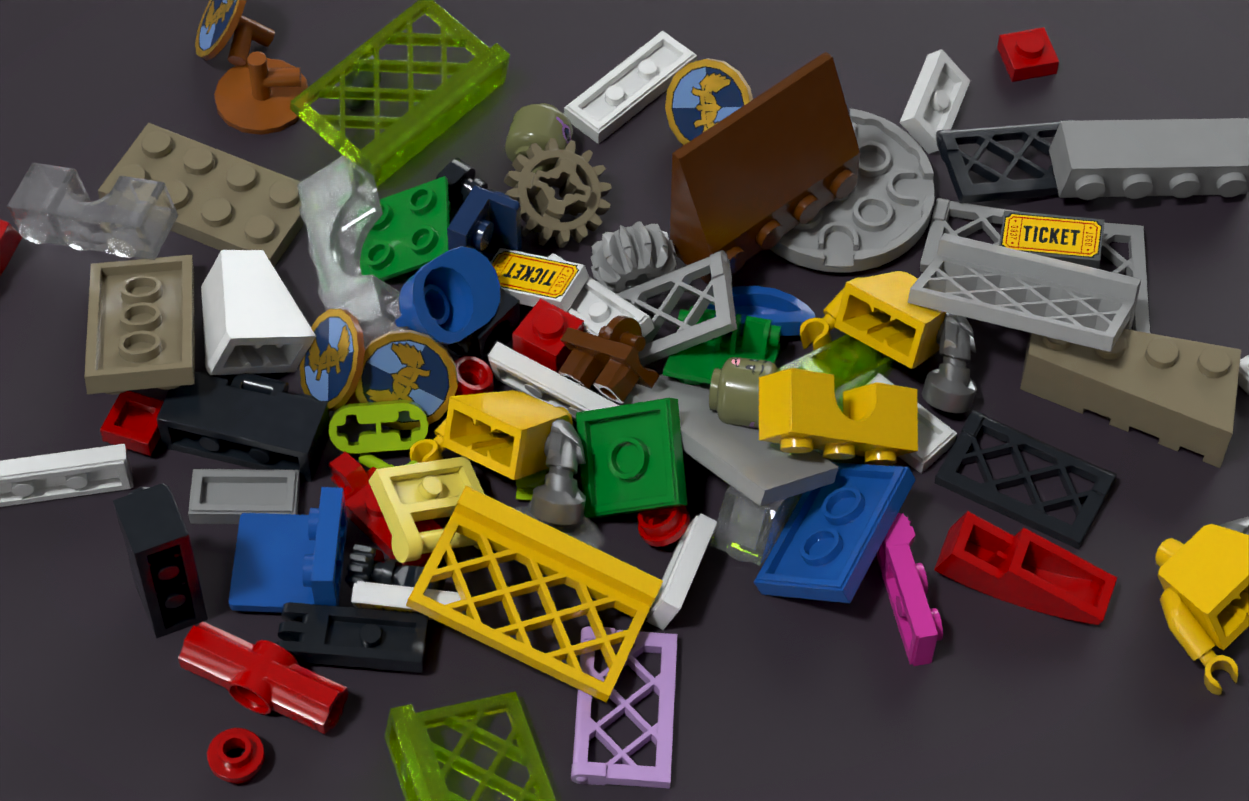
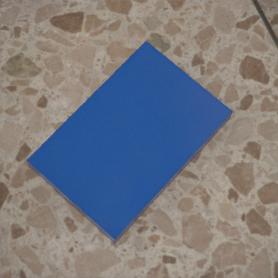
M832 462L838 466L834 483L802 494L754 580V584L763 595L851 603L916 480L910 468Z

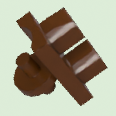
M617 316L613 318L607 326H603L600 329L599 336L568 327L560 339L571 353L560 368L559 374L587 389L593 384L602 395L612 401L623 404L635 384L652 389L660 376L655 370L643 367L639 361L638 352L644 349L646 340L642 337L641 326L638 321L631 317Z

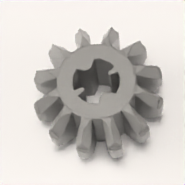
M639 221L630 227L620 225L619 230L605 232L602 234V240L597 241L591 246L593 254L591 256L593 265L591 270L594 280L615 294L675 271L677 266L675 259L677 254L673 241L669 240L667 232L661 231L658 224L644 226Z

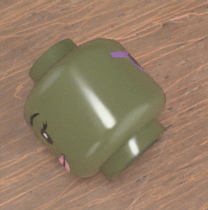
M541 103L523 106L514 114L505 142L506 155L513 163L519 154L527 157L526 151L533 143H537L544 151L545 145L550 138H555L559 149L564 150L572 139V124L565 114L553 105ZM554 164L540 166L532 172L536 173L537 170L547 172L554 168Z
M739 357L729 358L724 363L722 369L715 368L713 371L709 392L710 410L717 411V415L723 423L759 429V377L779 372L776 365L766 360Z

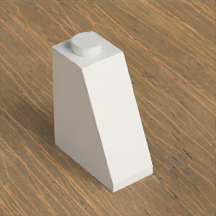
M263 250L220 251L201 286L205 367L210 375L295 372L316 335Z

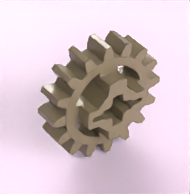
M555 138L549 139L544 151L537 143L531 144L526 151L527 157L519 154L512 163L516 171H509L504 178V183L513 187V189L506 191L505 194L511 199L518 201L521 205V219L526 223L521 234L525 237L533 230L539 233V245L542 246L545 245L551 236L555 237L559 248L566 246L570 235L578 243L582 242L588 236L587 229L595 232L601 225L602 220L598 215H604L611 205L606 200L601 199L612 189L611 184L599 182L598 180L606 168L604 165L592 168L588 162L593 152L588 150L581 156L575 153V141L570 140L564 150L559 149ZM554 164V168L547 172L537 170L536 173L532 172L540 166ZM552 186H556L560 189L559 196L563 198L562 200H558L554 197L555 190L552 188ZM578 213L583 214L573 221L560 222L561 217L566 214L574 216Z

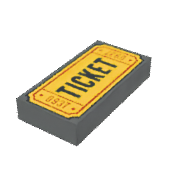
M1004 210L999 246L1099 269L1105 219Z

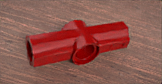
M203 621L198 626L194 625L184 639L182 651L178 657L181 668L226 688L235 701L250 711L267 715L274 710L323 734H326L328 730L335 727L342 716L343 708L348 698L347 687L299 666L293 655L276 643L259 640L254 645Z

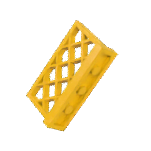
M465 486L454 512L408 598L406 606L597 699L607 702L663 580ZM458 532L476 541L483 556L458 563L450 545L455 533ZM444 557L447 566L438 568L441 560ZM516 560L527 566L532 581L507 587L498 564ZM488 567L497 590L471 597L462 574ZM452 577L461 600L444 605L425 596L424 593L431 582ZM560 584L574 588L581 601V605L557 611L548 588ZM537 591L546 615L521 621L512 598ZM501 601L511 625L493 629L483 624L476 608ZM613 607L633 617L628 630L607 635L598 611ZM586 615L596 639L571 645L562 622ZM551 625L561 649L543 653L532 648L526 632ZM621 643L615 655L612 645ZM601 649L609 668L604 682L582 672L576 656Z

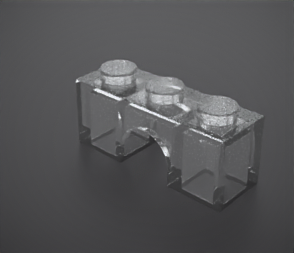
M33 162L7 205L22 238L36 244L50 243L69 246L80 251L94 250L116 254L124 258L137 257L150 260L156 259L178 217L177 210L164 182L119 176L114 187L106 196L91 202L76 169Z

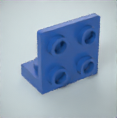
M321 487L319 508H310L309 515L242 513L240 515L229 593V606L231 610L282 612L283 605L288 602L339 606L348 525L343 488Z

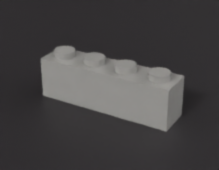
M1249 118L1061 121L1049 149L1059 198L1079 197L1084 200L1097 197L1138 199L1145 196L1186 198L1192 195L1233 197L1239 194H1247L1249 191Z

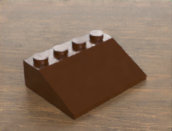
M825 51L672 153L670 240L673 241L677 257L686 265L710 257L711 254L723 250L729 258L731 275L741 269L746 260L762 249H771L788 231L799 224L810 222L820 209L836 198L842 199L855 188L858 182L860 150L834 59L829 53ZM711 273L700 278L706 284H709L712 279Z

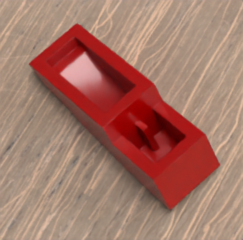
M969 511L950 527L934 571L962 585L996 599L1032 611L1099 625L1103 622L1117 580L1116 576L1024 527L1014 536Z

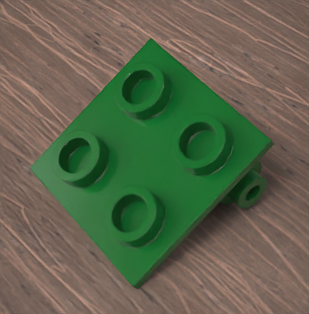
M446 176L359 207L360 286L362 288L419 269L448 251L447 228L450 225L449 212L451 206L448 198V178Z
M693 306L690 307V310L680 309L678 320L683 322ZM706 309L697 324L716 317V311ZM736 314L737 330L732 331V335L724 334L669 355L663 370V376L677 378L679 381L689 385L711 384L714 369H722L724 363L731 357L766 360L775 364L780 350L781 326L772 325L771 319L746 316L743 337H740L742 314Z

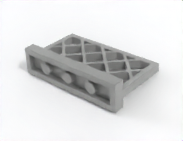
M944 233L939 239L937 256L910 288L908 303L1111 352L1123 330H1130L1132 327L1142 279Z

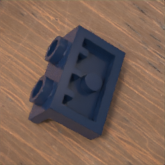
M474 185L447 228L448 250L461 246L476 249L486 256L490 262L500 248L522 252L520 203L502 192H492Z

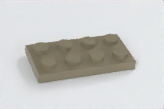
M149 122L98 189L100 203L220 251L263 250L273 267L280 260L320 201L319 190L316 187Z
M192 255L91 264L84 375L87 394L106 393L116 395L129 390L150 388L169 390L182 385L195 384L194 265Z

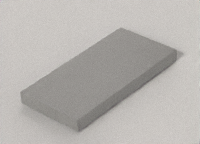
M661 374L652 389L635 384L623 404L619 403L620 405L669 397L678 399L683 451L759 507L832 484L835 481L838 466L815 450L807 453L782 452L779 443L759 441V429L723 423L719 419L717 411L710 410L709 408L710 384L689 385L679 381L677 378Z

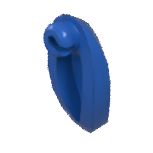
M761 286L732 287L735 316L736 314H742L740 331L742 336L746 316L771 319L772 325L781 326L780 336L800 335L802 323L807 319L816 318L815 313L807 304L793 295L778 289ZM709 304L706 309L715 310V306Z

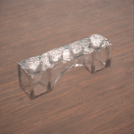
M343 155L297 184L302 205L299 211L307 227L311 244L308 247V251L316 266L320 284L317 291L325 306V310L344 309L353 314L363 331L364 347L366 348L372 340L388 332L409 329L408 327H397L394 322L401 315L399 310L400 292L372 274L366 276L361 274L360 257L364 241L371 228L383 215L374 176Z

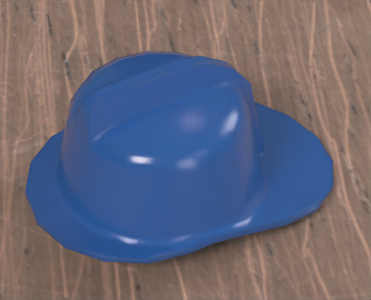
M461 246L446 251L423 265L402 286L399 295L401 315L394 321L396 326L408 327L409 330L429 335L436 342L446 345L461 341L487 324L496 314L500 303V283L496 270L488 258L476 249Z

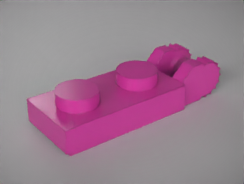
M898 513L877 552V559L909 664L913 666L932 663L936 642L942 640L943 637L942 621L936 608L930 609L927 602L928 582L925 568L922 563H915L910 547L915 540V532L913 526H910L911 521L908 520V517L904 516V513Z

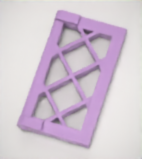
M591 626L582 628L580 643L596 639ZM604 627L607 635L624 631ZM639 631L623 667L628 665L646 685L626 700L613 688L609 698L617 707L597 723L591 718L592 696L578 689L573 764L571 768V780L573 782L589 785L611 784L670 789L678 634ZM621 643L612 645V648L616 654ZM595 651L581 654L580 667L582 672L604 682L609 668L607 667L599 674L594 669ZM643 652L661 654L660 674L655 678L635 659ZM654 691L659 696L658 722L651 727L633 706ZM625 713L644 734L622 750L603 729ZM594 736L614 755L607 763L588 762L589 740ZM651 740L656 745L655 767L637 765L630 756Z

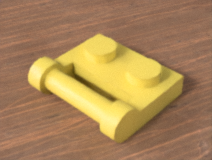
M464 456L376 469L368 480L392 534L393 554L396 560L401 563L416 561L420 559L422 554L433 552L445 529L418 532L414 522L451 516L465 486L484 494L470 460ZM458 532L455 533L450 543L452 549L472 545L480 549L476 541Z

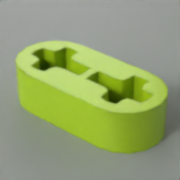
M393 400L353 403L344 405L334 412L330 419L329 436L336 448L347 453L407 450L414 443L425 439L429 423L424 409L413 401ZM409 411V416L412 420L420 421V427L412 429L411 437L401 438L399 430H382L381 423L395 422L399 418V412ZM348 415H356L359 424L376 423V430L363 431L359 434L357 442H349L348 435L346 433H338L337 426L345 425Z

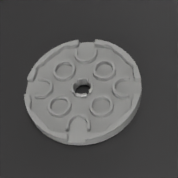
M850 108L849 115L860 150L858 182L855 188L842 199L836 198L820 209L810 222L799 224L788 231L770 250L797 266L826 272H856L877 268L889 263L914 246L925 232L931 219L935 199L934 172L921 146L906 131L885 118Z

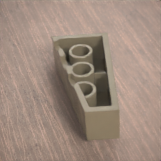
M1124 329L1112 351L1108 352L1030 333L1020 389L1081 414L1086 410H1090L1105 416L1110 420L1109 425L1128 432L1130 427L1136 428L1160 438L1158 444L1177 452L1180 446L1204 455L1203 462L1220 468L1233 434L1241 349Z

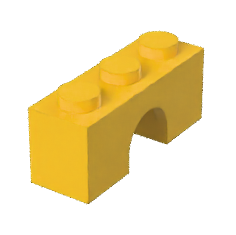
M789 368L759 377V441L779 443L780 450L787 453H807L813 451V449L823 450V457L827 459H851L858 455L865 456V464L893 465L897 463V456L918 451L917 389L875 382L843 391L842 412L835 399L834 375L797 368Z

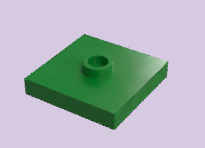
M669 397L576 413L577 433L583 445L586 464H580L582 493L586 496L585 518L594 519L687 505L678 399Z

